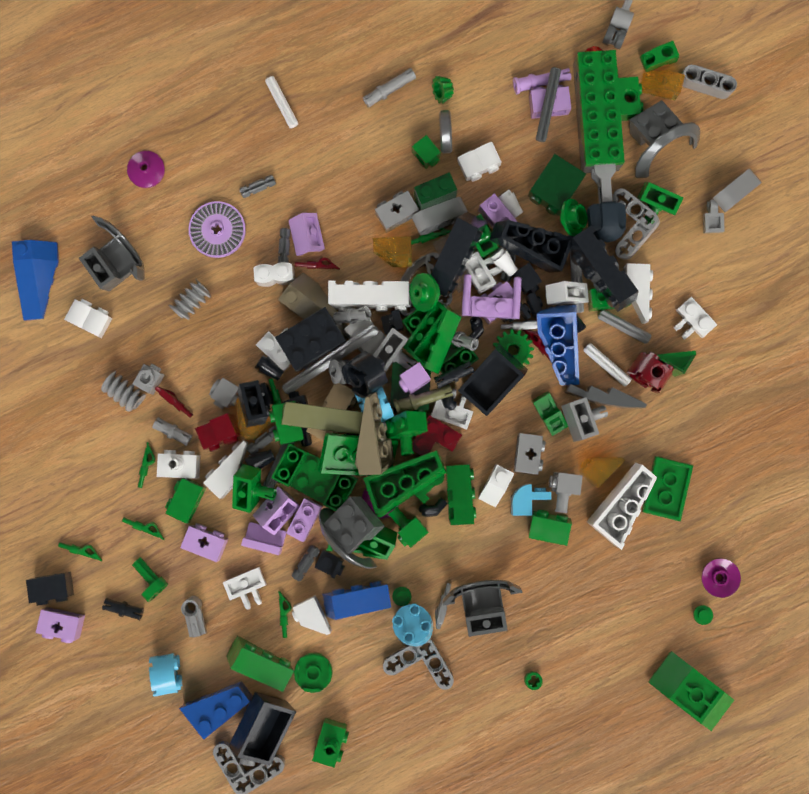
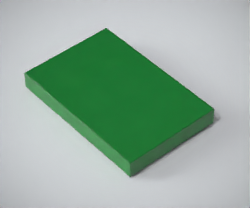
M655 456L651 473L657 479L647 499L644 500L642 512L681 522L694 465Z

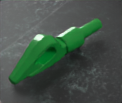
M441 228L439 230L442 231L438 233L433 231L425 235H419V238L408 241L409 246L419 242L425 243L431 239L446 235L451 230Z
M273 378L268 379L274 405L282 404L279 390H276Z
M147 442L142 466L138 474L140 475L139 488L143 487L144 478L148 474V466L155 462V455L149 442ZM151 453L152 460L148 461V455Z
M123 517L122 522L133 526V529L164 540L155 523L150 522L144 525L137 520L134 522ZM154 526L157 532H153L150 527Z
M61 542L58 544V547L67 549L70 553L83 555L102 562L101 557L92 545H86L81 548L74 544L71 546ZM90 548L94 554L87 552V549Z
M278 591L280 626H282L283 638H287V614L291 611L292 606L283 594ZM284 601L288 604L287 609L284 608Z

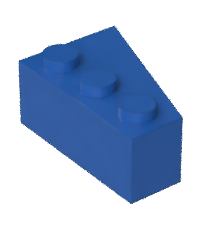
M373 581L369 583V586H362V584L351 586V589L344 590V588L323 593L326 617L338 620L392 608L388 584H383L381 581Z
M241 681L214 693L204 695L201 698L188 701L179 709L204 740L251 701L253 695Z

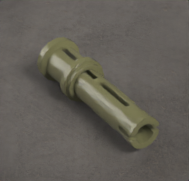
M447 384L440 389H433L415 396L414 394H409L408 397L403 399H393L397 414L410 410L416 411L419 406L453 396L450 384Z

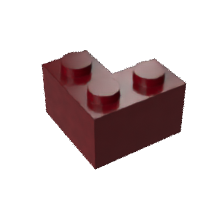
M230 413L211 419L209 423L195 428L203 450H209L210 452L220 449L221 444L230 445L238 442V437L242 436L235 416Z
M429 415L427 418L428 431L416 436L412 443V448L415 453L423 456L430 453L436 442L453 452L462 434Z

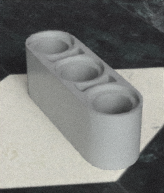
M692 64L688 65L679 77L681 86L719 99L728 98L737 87V81L734 77ZM686 74L692 75L693 79L688 78ZM704 79L709 80L711 85L706 84ZM722 85H726L729 90H725Z
M749 168L714 196L713 199L726 212L762 182Z
M456 197L415 213L412 216V220L419 234L425 235L454 224L457 217L468 211L461 197Z

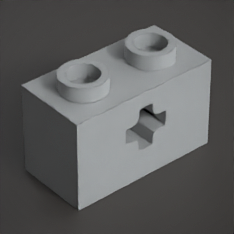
M403 191L398 192L393 196L394 199L388 202L383 201L376 206L375 214L386 233L409 221L415 213L419 212L416 203L408 191L404 193ZM393 208L399 209V213L393 212Z
M518 434L513 472L538 475L539 471H542L543 460L540 457L541 452L545 450L543 436ZM531 449V452L534 453V457H531L530 460H528L529 457L525 455V453Z

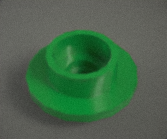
M566 199L561 208L560 221L568 235L576 236L587 225V212L585 207L575 199Z
M421 273L413 278L409 291L413 306L421 312L431 311L436 306L440 297V288L430 274Z

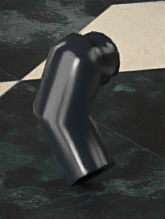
M471 317L472 333L469 337L479 339L484 333L483 321L479 317Z
M453 396L441 399L443 406L450 411L454 410L457 406V403L453 401Z
M440 497L435 505L428 506L422 504L419 507V512L424 517L438 516L448 503Z

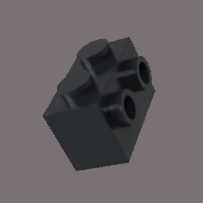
M259 381L240 383L237 393L246 428L266 424L269 417V409L264 404V390L260 387Z
M71 572L26 580L29 603L36 602L37 606L49 604L48 600L53 599L56 600V603L67 601L69 596L74 595Z

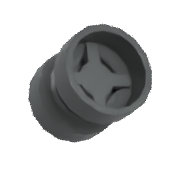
M609 25L602 43L614 45V48L620 50L627 31L623 29L617 30L614 26Z

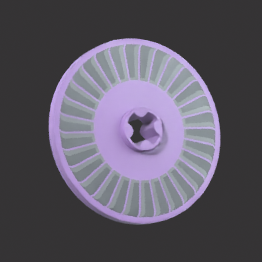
M214 201L202 205L194 212L189 223V237L192 244L200 253L208 257L222 258L233 254L239 249L245 238L246 226L242 215L235 207L225 202ZM217 225H219L222 231H218V233L215 234L213 228H216Z

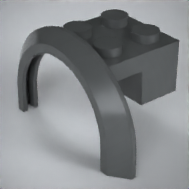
M662 100L631 118L630 134L640 146L644 143L648 145V148L643 152L636 164L635 177L647 178L650 165L655 156L667 144L679 137L690 136L689 145L693 144L692 148H697L700 140L699 126L695 123L683 124Z
M91 216L99 227L105 229L114 237L102 248L92 247L79 257V260L98 287L110 292L130 275H133L137 280L143 281L145 279L144 264L134 247L110 222L100 217Z
M361 496L349 497L336 512L330 508H323L319 512L320 528L324 538L333 550L353 565L367 569L376 568L377 565L371 558H360L352 554L364 540L373 539L385 527Z
M506 580L477 581L451 590L443 598V606L455 604V599L462 595L469 637L508 631L500 589L508 590L511 595L523 592L520 586Z

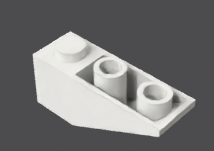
M627 263L623 270L639 291L637 300L632 302V305L641 323L645 324L652 317V308H649V301L652 300L653 291L650 289L653 270H650V264Z
M247 441L237 442L232 448L233 452L229 456L225 455L218 462L220 466L216 470L212 469L205 476L206 480L203 483L219 499H223L233 489V475L243 464L248 445Z

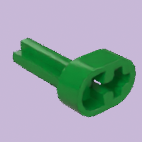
M141 557L132 564L150 585L141 594L147 602L152 601L168 586L167 581L162 576L158 577Z

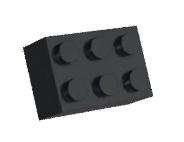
M326 307L275 337L296 372L303 370L347 342Z
M499 344L460 387L458 392L484 415L488 416L525 376L528 369Z
M255 692L229 747L238 758L270 766L297 711L285 700Z

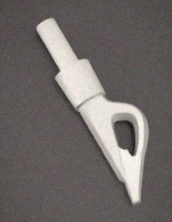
M527 320L513 322V324H502L501 329H537V321Z

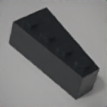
M469 212L457 217L431 273V276L436 280L440 288V295L444 297L455 292L458 286L456 282L459 276L461 277L465 272V265L472 257L475 250L474 247L479 242L483 230L488 223Z
M504 220L495 223L489 240L546 272L554 273L562 272L572 247L574 236H567L562 233L547 231L543 228H535L527 224Z
M591 225L573 237L570 258L576 266L578 265L582 269L585 278L590 279L594 283L596 291L604 295L607 304L619 312L637 300L639 291L626 272L619 270V265L614 255L609 256L607 254L606 244L602 239L597 240L593 234L596 230Z

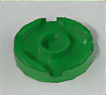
M315 652L302 656L294 669L296 683L302 690L310 693L324 690L331 682L333 675L332 665L328 658Z

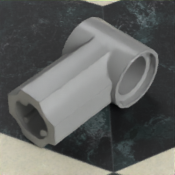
M196 596L188 597L181 606V611L185 615L189 637H198L207 633L201 609L202 601ZM189 602L194 603L196 610H190L187 604Z

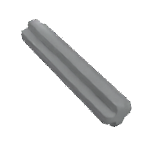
M605 309L601 310L598 315V319L644 344H647L651 339V334Z

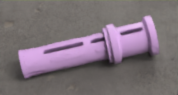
M569 68L561 70L559 82L571 80V73H568L570 72ZM531 73L527 77H514L513 88L515 94L517 95L522 91L533 90L534 88L547 85L550 73L536 76Z

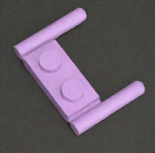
M470 274L464 275L462 316L503 319L520 318L522 281L520 277L514 278L513 299L470 297L472 276Z

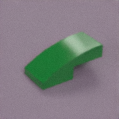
M548 391L532 400L536 411L552 436L568 427L563 414L557 408Z

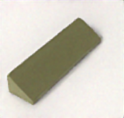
M285 402L281 425L359 435L363 412Z

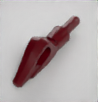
M322 257L318 262H295V267L340 270L338 266L326 257ZM325 260L330 264L327 266L322 264V262Z
M522 329L541 354H545L550 360L538 332Z
M158 386L155 387L159 395L179 412L181 410L189 418L193 416L184 407L185 405L178 400L174 392Z

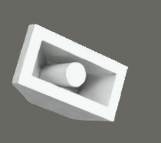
M562 281L545 285L548 305H569L589 302L587 283Z
M495 464L478 499L496 507L514 473Z
M316 595L294 605L292 615L296 622L299 621L301 626L326 635L331 633L332 629Z

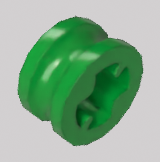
M531 671L525 675L524 682L529 689L538 690L543 684V679L537 672ZM535 675V678L538 677V681L535 683V686H532L531 683H528V680H531V676Z

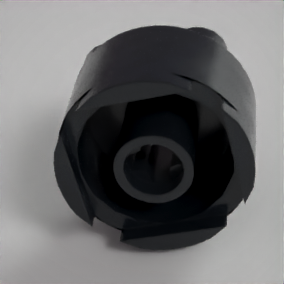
M363 351L342 367V375L346 384L350 383L353 387L351 389L352 392L361 398L367 397L388 382L383 368L385 366L383 360L380 357H374L367 351Z

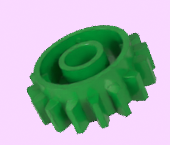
M511 329L509 334L505 331L502 333L503 338L497 336L496 339L499 343H493L492 346L496 348L500 344L507 351L510 346H514L517 348L518 353L512 356L521 364H530L527 359L533 358L530 352L534 348L529 347L532 340H526L527 334L522 337L520 330L514 334L513 329Z

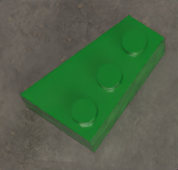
M438 301L436 306L425 315L403 348L415 360L420 362L424 368L439 374L461 316L450 307Z
M470 465L446 466L450 525L474 524L476 507H473L472 499H475V488H471V480H474V470L470 468Z
M384 527L373 539L364 540L353 552L361 553L365 557L387 560L396 546L398 532ZM328 544L326 551H333V548Z
M238 635L226 655L230 669L282 692L294 672L289 660L282 657L278 658L273 653L263 650Z

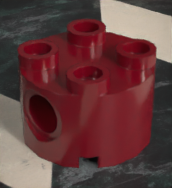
M641 352L628 369L627 374L644 388L652 387L650 391L660 393L672 376L674 368L667 363L663 364L658 360L659 356L653 352L648 354Z

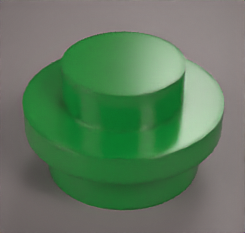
M406 587L396 588L392 595L394 603L398 606L408 605L412 598L410 590Z
M700 605L693 612L694 620L701 625H707L713 619V611L706 605Z

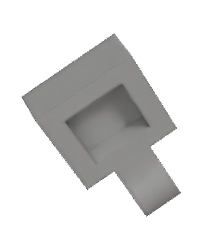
M710 200V202H707L708 213L703 214V233L725 232L724 213H718V204L714 200Z

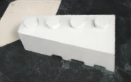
M328 281V304L337 309L338 312L347 311L349 308L361 309L365 307L369 309L376 308V311L381 312L387 311V308L406 311V308L412 307L409 293L410 283L409 281H383L382 285H378V282L365 281L363 285H359L358 282L345 281L344 285H337L335 281Z
M635 463L587 520V523L614 546L622 550L625 545V539L630 534L632 525L636 517L639 516L641 506L644 500L647 499L657 477L643 465Z

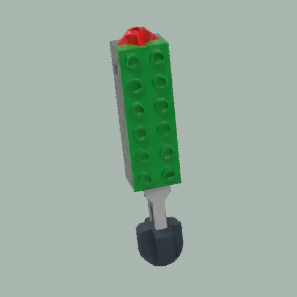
M592 46L587 48L585 52H578L573 63L581 171L584 173H591V178L598 186L599 204H593L587 209L588 227L591 225L594 227L596 232L593 234L598 241L602 239L608 243L619 239L626 229L625 205L612 201L611 188L612 176L625 163L616 50L603 51L598 46Z

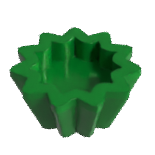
M435 76L432 84L433 94L435 95V100H438L439 104H443L454 94L453 83L446 77Z

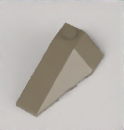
M302 273L291 282L278 299L281 304L303 320L326 307L332 318L334 313L338 312L328 304V297L320 285L305 273ZM346 323L336 324L347 341L348 338L343 333V330L348 325Z
M372 392L365 397L355 460L359 475H380L395 462L391 439L386 438L385 435L387 430L386 423L381 421L382 409L377 392Z

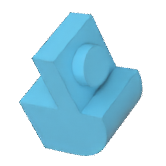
M532 484L520 486L511 497V515L532 516V500H551V492L546 491V488H535V492H532Z

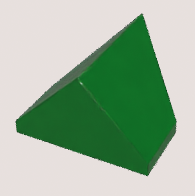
M696 351L657 354V356H659L658 360L663 364L667 363L674 368L672 375L676 377L685 374L696 356Z

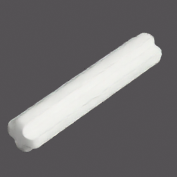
M270 76L265 82L289 128H294L298 125V121L275 77Z
M589 343L583 351L620 384L627 386L631 382V377L593 344Z

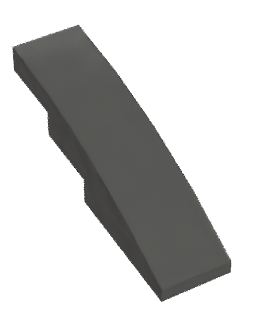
M570 384L565 390V393L579 399L587 397L589 402L604 406L638 409L646 408L647 406L646 403L613 387L609 388L606 393L593 386H589L584 391Z

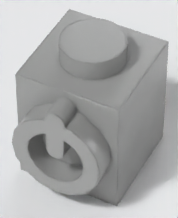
M152 363L150 366L143 364L132 384L154 395L155 387L160 385L165 375L160 372L161 368Z
M224 378L218 379L209 393L210 398L215 400L213 404L221 409H224V407H234L239 401L238 386Z

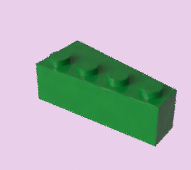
M436 450L391 467L380 475H370L363 478L375 515L381 518L443 476L446 470L441 456Z

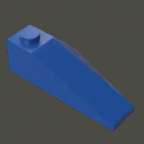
M38 240L12 241L13 264L23 320L44 319L49 301L48 295L54 282L55 269L59 263L58 243Z
M577 305L555 306L538 312V334L542 339L545 351L550 358L560 385H580Z

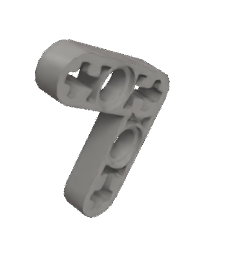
M618 189L613 194V201L623 203L625 207L627 206L625 209L626 213L637 221L619 242L615 250L619 258L628 260L633 257L660 224V219L655 212L625 189ZM625 194L624 197H625L630 203H628V205H627V204H626L625 202H623L622 200L619 201L620 199L618 198V196H619V195H622V196H623V195ZM639 204L641 211L638 214H632V206ZM644 214H646L649 218H652L654 216L653 220L655 222L653 224L649 223L647 225L648 221L642 216ZM636 231H641L643 234L639 241L633 240V234ZM630 240L635 246L633 247L627 241ZM622 247H628L629 253L627 255L625 253L622 254Z
M431 638L426 643H430L428 646L430 652L432 653L435 650L436 653L430 654L427 658H425L428 655L427 651L420 648L422 645H407L388 656L383 662L384 672L388 675H395L423 659L439 688L447 690L454 683L452 673ZM409 650L414 653V658L411 661H406L403 658L405 651ZM399 655L400 660L404 665L401 666L399 662L395 665V670H392L391 668L388 669V662L391 661L392 663H395L396 661H398V658L396 656ZM438 658L441 664L439 667L433 668L429 664L430 660ZM442 670L445 677H450L448 684L440 683L442 680L440 674L435 675L434 673Z
M219 742L213 750L214 758L236 794H248L279 775L285 767L284 758L276 754L273 760L276 763L280 762L279 769L273 767L268 772V768L273 764L272 761L270 766L266 765L265 767V764L259 763L246 771L243 765L239 764L240 760L231 750L228 742ZM220 747H221L222 749H224V748L227 749L225 755H224L223 753H221V754L218 753V751L220 750ZM230 763L236 764L238 771L230 773L227 765ZM256 770L264 772L265 776L262 780H257L254 777ZM249 775L251 782L247 783L245 789L243 787L239 788L240 781L245 783L248 781Z

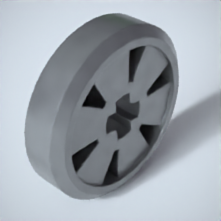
M441 110L439 113L441 152L451 153V112L449 110Z

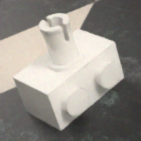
M164 450V454H158L156 477L199 478L200 455H195V451H183V455L176 454V450Z

